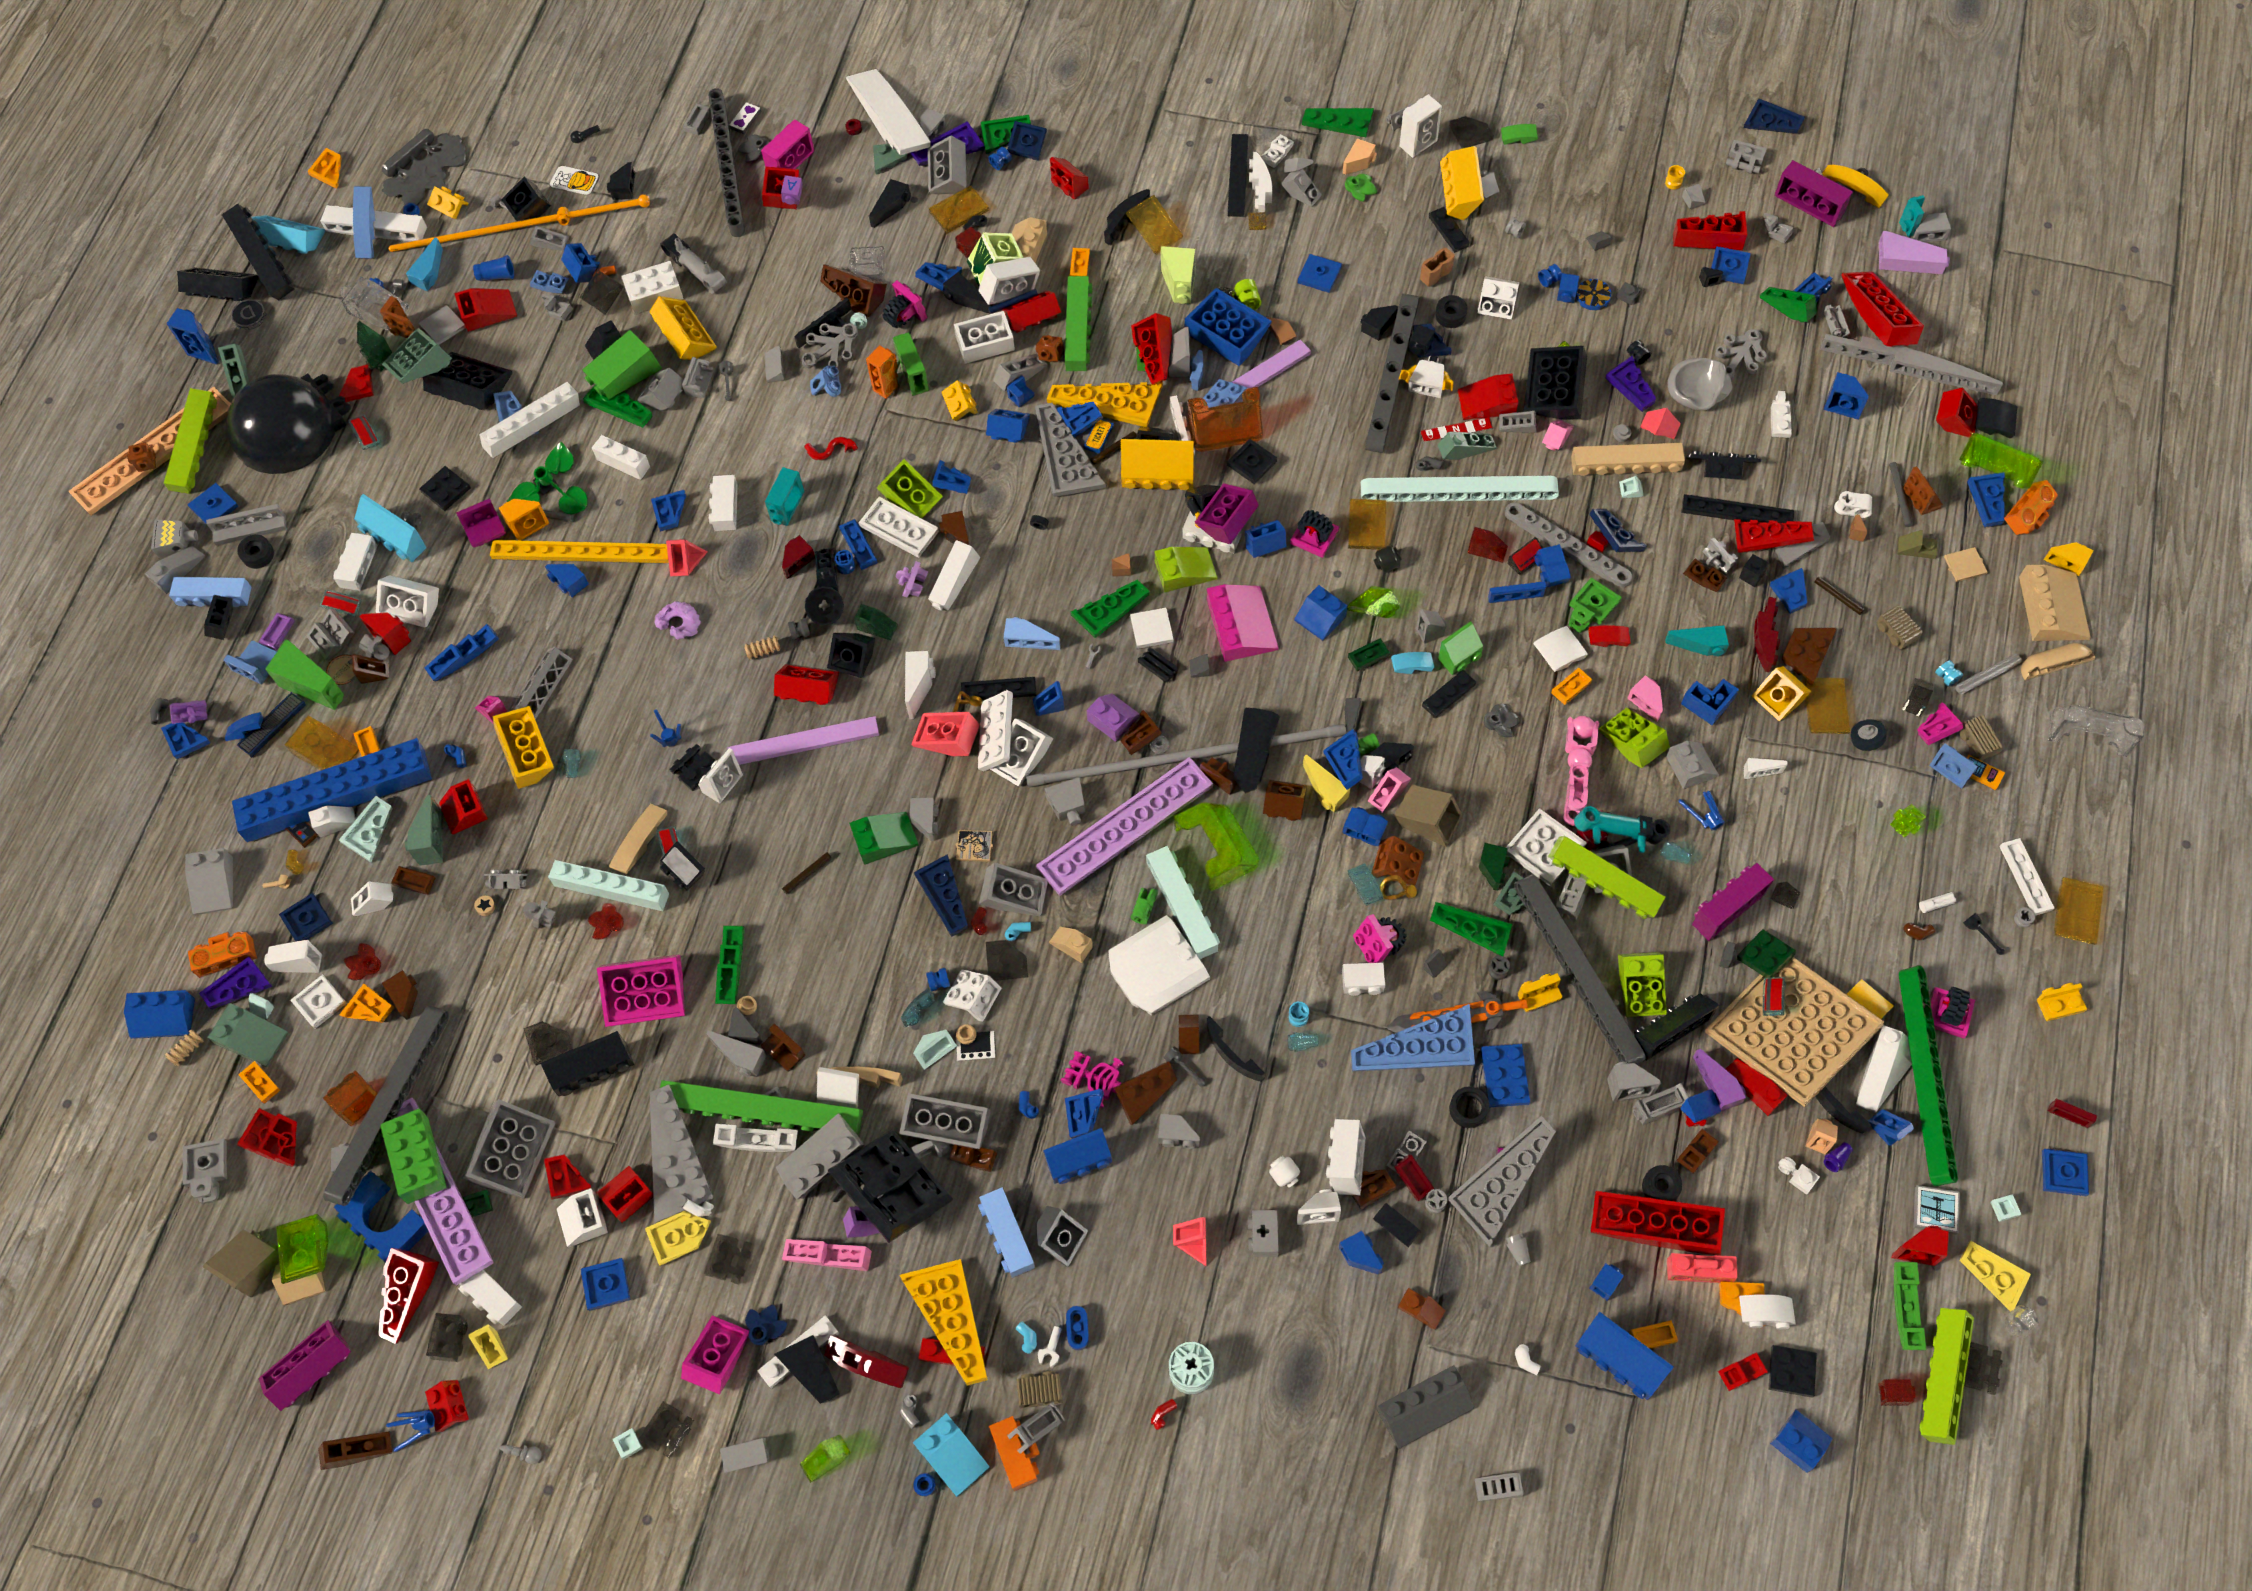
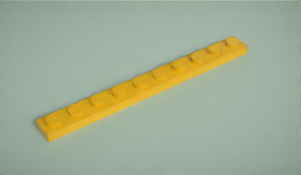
M493 540L490 551L491 559L669 563L667 544Z

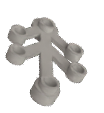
M823 323L820 325L819 330L822 335H828L829 333L839 335L833 338L818 336L814 333L807 334L806 342L809 345H814L815 343L825 345L814 353H804L802 356L803 366L812 368L817 359L831 350L828 366L831 363H835L838 369L839 344L845 340V348L842 351L841 358L844 361H850L852 358L851 344L852 340L858 335V329L851 323L845 324L843 327L829 326ZM826 327L828 330L823 331L822 328ZM851 331L852 334L848 335L846 332ZM813 337L814 340L810 341L808 338ZM811 360L812 363L808 364L805 361Z
M1748 330L1745 335L1741 336L1727 334L1724 338L1726 346L1745 342L1743 346L1732 348L1717 347L1715 355L1718 358L1736 354L1729 366H1726V371L1731 381L1735 376L1734 370L1743 357L1747 366L1746 371L1749 374L1757 372L1758 364L1753 362L1749 351L1751 346L1756 354L1755 360L1757 362L1765 361L1767 353L1761 349L1762 334L1758 330Z

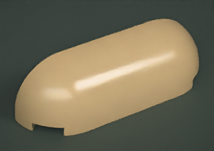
M2072 643L2029 656L2021 666V673L2024 680H2028L2095 660V655L2087 646Z

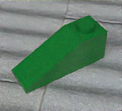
M1768 287L1760 294V299L1790 319L1808 322L1817 314L1815 295Z

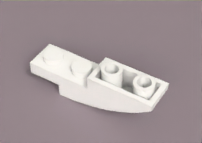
M1253 152V159H1250L1249 169H1253V172H1249V183H1252V190H1255V196H1259L1258 199H1255V209H1258V214H1265V203H1272V182L1265 162L1257 152Z

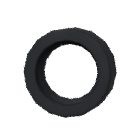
M1463 1087L1457 1090L1452 1096L1449 1105L1453 1121L1465 1128H1475L1481 1125L1486 1120L1490 1109L1486 1094L1475 1087ZM1465 1096L1476 1098L1481 1104V1113L1472 1119L1463 1117L1457 1109L1458 1101Z

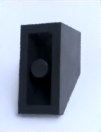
M632 162L626 163L610 175L607 191L611 194L613 200L633 198L635 171Z
M1392 305L1371 309L1368 314L1363 315L1360 321L1362 324L1361 332L1379 341L1396 319L1398 306Z

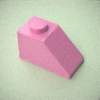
M1560 419L1551 422L1542 443L1546 444L1548 449L1559 450L1563 447L1574 425Z
M1645 675L1630 690L1628 699L1657 722L1663 712L1660 686H1658L1655 680Z
M1397 767L1388 770L1368 802L1383 813L1402 794L1411 778Z

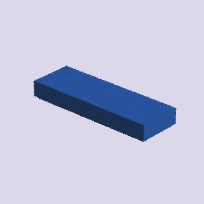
M855 519L839 526L861 570L878 563Z
M1543 581L1490 588L1488 600L1489 603L1543 597L1546 584Z

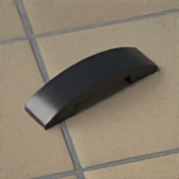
M1209 1016L1207 1018L1208 1033L1219 1055L1242 1075L1262 1082L1265 1079V1072L1252 1059L1244 1063L1221 1039L1223 1037V1029Z
M1826 1086L1815 1096L1823 1108L1844 1126L1862 1134L1871 1126L1857 1109L1850 1114Z

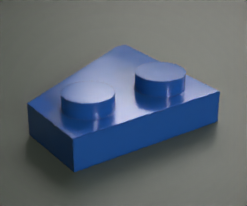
M1088 402L1083 405L1076 404L1067 408H1057L1074 437L1104 418L1094 402Z
M940 460L932 486L967 494L971 477L961 473L954 467L949 469L945 466V462Z
M685 490L651 499L660 532L678 527L686 499Z
M1102 1089L1065 1098L1070 1138L1074 1139L1093 1131L1104 1095Z

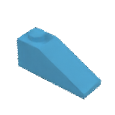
M435 237L406 273L412 285L428 291L438 278L443 252L438 238Z

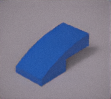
M258 712L245 716L231 724L227 728L225 740L231 741L245 738L246 731L260 729L263 722L262 713Z

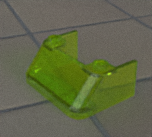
M1973 431L1959 457V460L1962 461L1961 464L1970 468L1972 465H1975L1995 474L2005 472V478L2014 481L2013 485L2024 489V487L2030 489L2044 462L2040 458Z

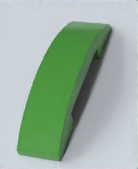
M1917 1262L1894 1263L1895 1311L1903 1350H1926L1924 1328H1921L1917 1285L1920 1284Z

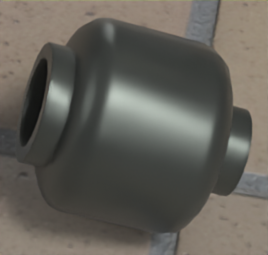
M1388 545L1376 551L1374 563L1377 569L1381 568L1384 572H1389L1399 567L1402 559L1397 548Z

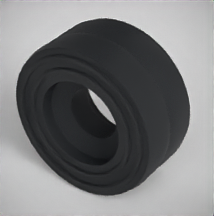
M1455 295L1441 298L1436 306L1435 317L1437 322L1446 328L1461 326L1466 320L1467 304L1461 297ZM1453 309L1456 311V313L1449 314L1447 313V310Z
M258 534L245 537L237 548L238 556L242 562L253 569L265 567L274 557V549L267 538ZM254 549H260L258 554H251Z
M1658 1165L1647 1172L1642 1182V1189L1646 1198L1675 1201L1682 1191V1179L1672 1167ZM1664 1180L1668 1184V1189L1660 1190L1656 1185L1657 1181Z

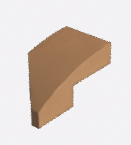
M1266 317L1272 321L1269 330L1274 333L1280 345L1296 338V334L1288 321Z

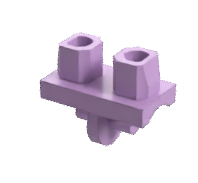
M915 561L910 574L908 573L909 569L904 567L903 571L900 570L896 573L899 585H904V582H907L902 595L906 598L909 594L919 597L923 588L922 585L914 583L915 579L924 582L928 573L927 570L919 567L920 562Z

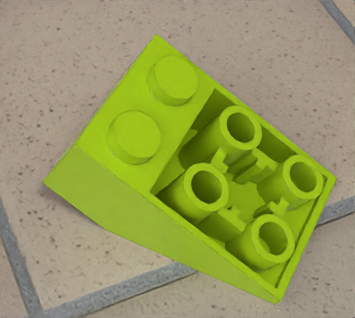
M1627 707L1599 728V731L1628 761L1640 768L1645 767L1670 748L1665 729Z
M1659 952L1618 954L1619 977L1626 1017L1667 1015L1664 955Z

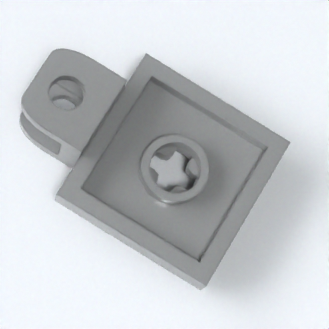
M222 1138L183 1146V1185L185 1187L191 1186V1195L194 1198H198V1201L202 1204L217 1201L219 1197V1182L217 1181L227 1179V1141ZM207 1158L209 1161L208 1165L205 1167L200 1166L204 1159Z

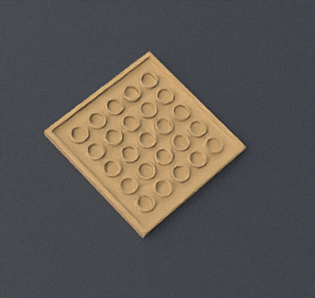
M1793 957L1772 978L1783 979L1781 1010H1765V985L1767 978L1759 975L1705 1029V1033L1750 1067L1772 1080L1782 1091L1805 1107L1884 1025V1021Z

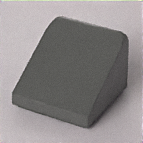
M1602 231L1586 238L1594 251L1610 245L1611 236Z
M1208 654L1189 660L1191 678L1209 676Z
M1437 949L1425 960L1423 967L1433 978L1447 966L1440 949Z

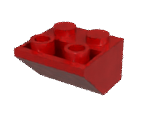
M1050 158L1051 181L1056 187L1058 186L1067 196L1075 200L1089 189L1088 177L1063 158Z
M469 779L451 786L439 802L452 835L488 819L476 788Z
M630 1166L626 1167L597 1192L598 1196L621 1223L654 1197V1194Z

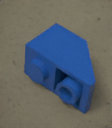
M547 564L545 566L549 580L552 583L557 582L559 584L558 588L564 594L568 593L571 597H574L589 585L585 575L574 564Z
M1360 1231L1339 1243V1249L1349 1266L1375 1274L1382 1273L1384 1262L1378 1253H1374L1372 1249L1373 1243L1368 1235L1365 1236Z

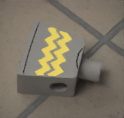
M154 520L151 549L158 558L175 554L188 548L189 541L198 540L197 531L189 530L182 521Z

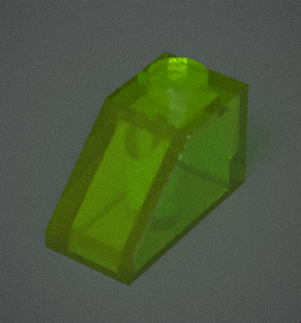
M837 1435L822 1441L800 1463V1466L811 1483L841 1464L851 1452L841 1435Z

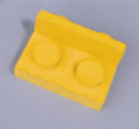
M2067 983L2059 989L2051 987L2042 991V994L2037 998V1002L2046 1022L2083 1013L2087 1010L2079 992L2082 988L2081 983L2075 985Z

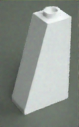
M957 540L955 541L928 598L935 609L940 611L942 609H950L978 563L980 556L972 546Z

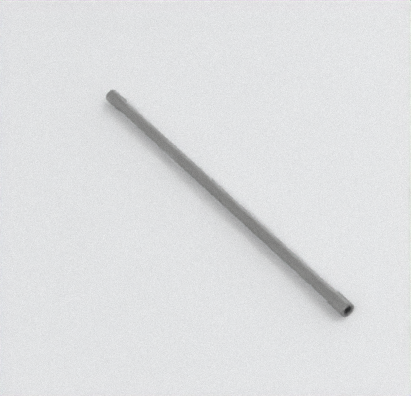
M1345 724L1274 736L1271 746L1343 736L1346 734ZM1239 742L1060 772L1026 776L1028 787L1078 777L1082 778L1186 760L1188 757L1197 759L1234 753L1238 751Z

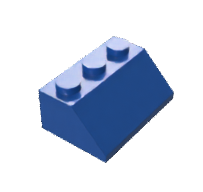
M177 308L167 322V326L186 354L217 365L219 361L214 346L208 338L209 336L203 330L202 325L195 318V314L190 310Z
M186 990L127 993L124 1015L129 1037L135 1039L188 1035L192 1026L195 998Z
M1102 1128L1043 1150L1054 1184H1065L1072 1177L1077 1175L1079 1177L1085 1176L1090 1173V1170L1106 1168L1112 1162V1156Z

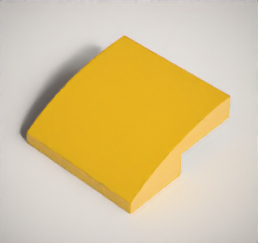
M1862 979L1846 994L1880 1019L1894 1007Z

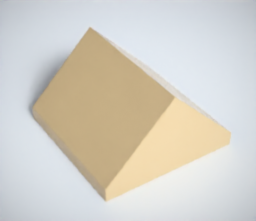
M318 1252L276 1265L272 1282L284 1306L326 1292Z

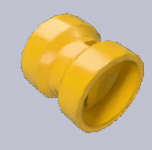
M1673 165L1668 169L1665 185L1669 189L1676 190L1681 187L1685 175L1684 168L1679 165Z

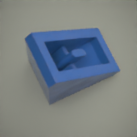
M1056 681L1032 699L1037 716L1065 710L1059 681Z

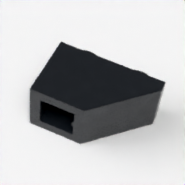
M1384 742L1373 750L1370 756L1385 758V770L1382 775H1385L1388 770L1396 767L1399 768V765L1403 762L1407 763L1413 757L1414 746L1412 744Z

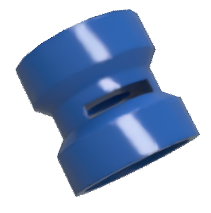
M1000 147L997 153L991 154L988 159L994 169L1000 170L1004 163L1008 164L1012 160V157L1006 148Z
M1556 264L1549 266L1547 270L1543 269L1538 272L1539 281L1544 287L1550 286L1552 282L1561 280L1562 272Z
M841 550L836 553L835 562L838 571L844 575L852 573L855 569L852 553L848 550Z
M946 968L939 969L938 972L931 971L926 973L931 992L939 987H950Z

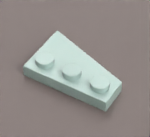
M375 796L339 839L340 843L369 862H372L393 809L392 806Z

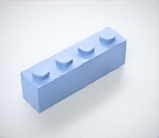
M174 577L169 596L176 605H196L202 607L204 605H211L213 595L232 598L233 607L248 605L252 587L245 578Z
M1003 1188L980 1196L981 1204L978 1207L982 1217L986 1215L989 1222L986 1223L989 1234L995 1235L997 1241L993 1242L997 1254L1002 1253L1004 1261H1001L1005 1273L1010 1272L1013 1278L1034 1269V1262Z

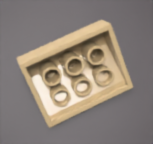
M2026 565L2019 579L2032 641L2090 640L2091 637L2077 574L2049 565Z

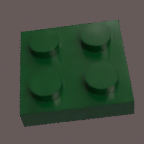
M1762 929L1737 955V959L1765 978L1772 979L1795 956L1796 950Z

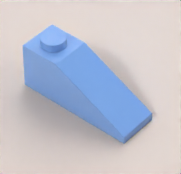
M1017 617L1006 618L1004 631L1005 647L1060 650L1059 637L1025 619Z

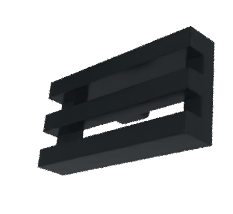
M1149 647L1148 651L1138 658V663L1167 683L1178 671V667ZM1146 659H1148V660H1149L1150 662H1152L1156 667H1158L1159 669L1163 670V671H1164L1165 673H1167L1168 675H1167V676L1164 675L1162 672H1160L1158 669H1156L1154 666H1152L1150 663H1148V662L1146 661Z

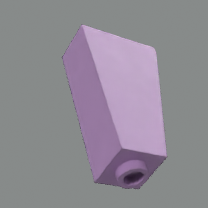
M1882 232L1879 240V269L1943 274L1945 267L1949 266L1950 257H1947V249L1892 232Z

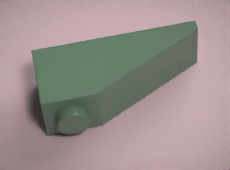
M235 343L218 347L232 398L241 388L249 383L242 348Z

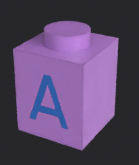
M785 175L781 191L782 202L790 205H799L803 188L802 178Z

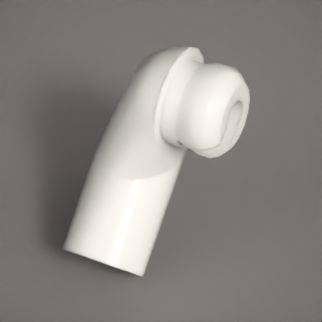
M689 1199L683 1206V1209L698 1217L709 1216L714 1208V1205L707 1201L701 1207Z
M1524 1344L1519 1345L1515 1350L1519 1367L1537 1376L1541 1365L1530 1360L1528 1346Z

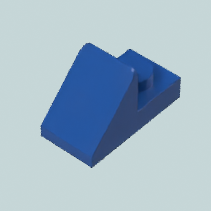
M1884 1109L1868 1120L1871 1127L1889 1146L1897 1140L1900 1141L1914 1129L1911 1122Z

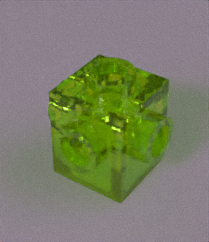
M1911 804L1904 810L1900 808L1893 815L1895 819L1890 825L1905 838L1911 833L1915 835L1922 828L1920 824L1925 820L1926 816Z

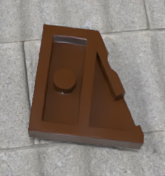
M1144 710L1141 711V718L1137 724L1133 723L1129 731L1121 739V743L1131 755L1162 734Z

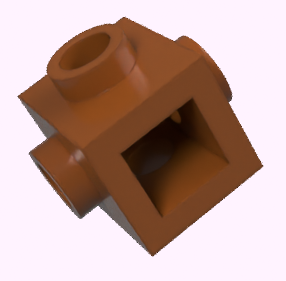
M1042 336L1036 344L1039 360L1058 362L1065 353L1062 337Z
M146 442L128 446V462L133 464L138 472L156 468V453Z

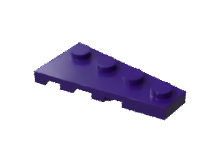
M968 121L930 140L931 147L945 138L953 136L965 143L966 154L985 150L984 144ZM928 148L911 152L919 166L928 164Z

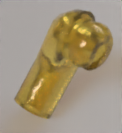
M288 850L286 868L291 873L299 875L304 871V866L296 861L298 851Z

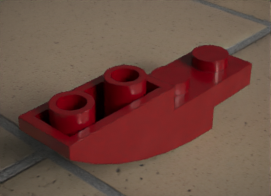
M1773 597L1768 598L1764 612H1758L1754 623L1755 648L1765 672H1770L1771 667L1776 666L1778 655H1775V651L1779 649L1781 639H1778L1779 631H1774L1776 622L1773 621V617L1777 615L1778 606H1775L1777 598Z
M837 1335L830 1336L824 1356L838 1362L837 1365L898 1388L903 1387L909 1367L876 1351H868Z

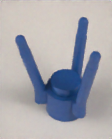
M655 709L654 713L663 731L661 738L654 734H650V737L662 744V747L676 745L678 740L681 739V724H677L675 733L673 729L665 726L658 710Z
M1710 791L1703 792L1711 812L1705 815L1706 820L1683 800H1679V803L1700 821L1705 829L1709 827L1713 831L1725 823Z
M429 1410L398 1413L397 1417L413 1418L387 1423L386 1427L411 1423L414 1430L420 1431L399 1444L393 1451L397 1452L419 1437L429 1434V1428H432L435 1424L433 1413Z

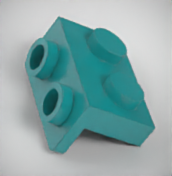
M1924 195L1908 199L1900 218L1901 228L1908 237L1914 236L1923 218L1924 211L1921 207L1925 200Z

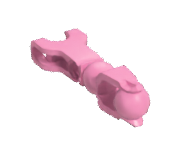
M1578 716L1575 719L1569 717L1567 720L1568 730L1565 751L1569 753L1567 759L1570 775L1563 819L1566 824L1575 826L1574 819L1570 818L1568 813L1570 811L1580 813L1587 804L1588 768L1592 764L1591 756L1595 752L1598 740L1599 722L1598 720L1594 722L1587 716ZM1573 735L1581 740L1591 737L1590 743L1587 746L1578 745L1573 740Z

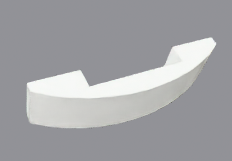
M716 1124L713 1145L748 1151L790 1152L796 1150L798 1130L777 1128V1131Z

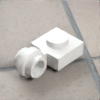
M1789 1157L1781 1159L1778 1166L1779 1170L1787 1175L1791 1173L1793 1177L1789 1182L1807 1195L1820 1176L1803 1164L1797 1170L1795 1168L1796 1163Z

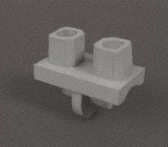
M1713 538L1702 552L1708 557L1707 565L1711 566L1714 564L1725 575L1738 561V557L1726 551V544L1723 541H1717Z
M365 634L359 643V648L366 652L365 657L372 658L373 655L378 660H385L389 656L388 647L381 644L382 638L378 635L374 639Z
M542 900L540 906L535 902H529L524 906L523 913L526 918L533 919V927L539 928L541 924L549 929L551 928L555 920L556 911L547 908L548 902Z

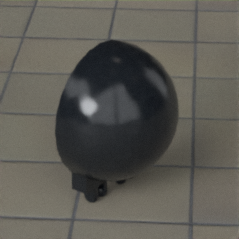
M308 373L301 378L286 374H271L259 377L241 388L234 396L228 409L226 420L228 439L237 457L249 468L268 474H285L296 471L311 464L325 452L335 432L347 425L342 416L351 410V405L346 403V399L342 396L329 401L325 394L334 388V384L328 380L329 377L325 374L314 379Z

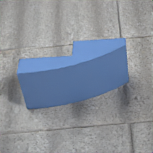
M536 270L530 282V287L551 293H562L569 278L553 272L549 275Z
M1198 350L1196 356L1193 355L1190 362L1192 366L1190 381H1192V389L1196 391L1199 390L1203 378V353L1201 350Z

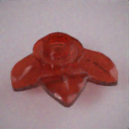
M605 903L602 906V911H596L588 918L589 924L595 927L592 938L596 940L607 938L612 931H619L624 925L623 916L610 903Z
M365 943L359 944L358 954L344 959L346 966L351 970L347 978L355 981L361 980L367 975H373L381 968V961L375 956L374 948Z

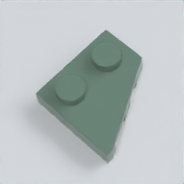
M890 144L873 145L876 174H880V170L887 166L891 168L897 163L908 159L907 154L899 155L897 150L892 149Z
M1515 872L1510 875L1493 903L1494 906L1508 915L1525 907L1514 887V883L1523 879V877Z

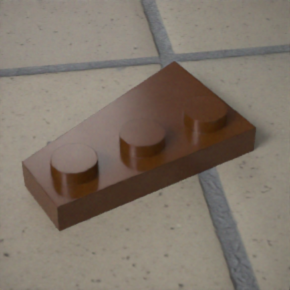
M1169 1061L1114 1087L1130 1125H1133L1177 1081Z

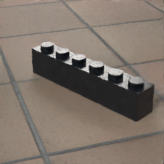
M236 204L223 213L222 217L269 295L279 301L295 290L291 284L293 281L283 271L285 269L283 264L279 260L277 261L275 251L267 244L269 242L268 239L259 231L261 229L260 226L251 218V211L247 207L244 208L240 204Z

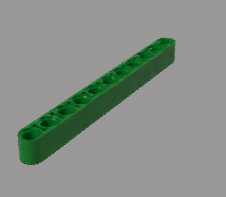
M1918 965L1900 970L1899 982L1929 1177L1934 1186L1956 1183L1958 1181V1173L1927 976L1924 968Z

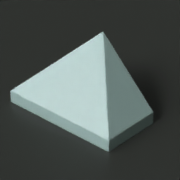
M942 1030L923 1035L913 1054L925 1070L957 1045L948 1031Z

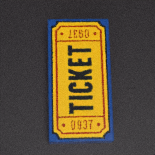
M1102 419L1095 423L1084 444V449L1100 453L1114 427V423Z

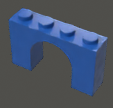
M370 1170L362 1178L350 1202L346 1206L336 1204L334 1208L339 1212L336 1216L345 1224L349 1222L352 1225L350 1229L358 1237L362 1234L366 1238L364 1243L372 1250L376 1248L380 1252L378 1256L386 1263L391 1248L410 1251L428 1232L423 1218L411 1209L392 1229L384 1232L372 1231L369 1225L370 1212L375 1204L391 1188Z

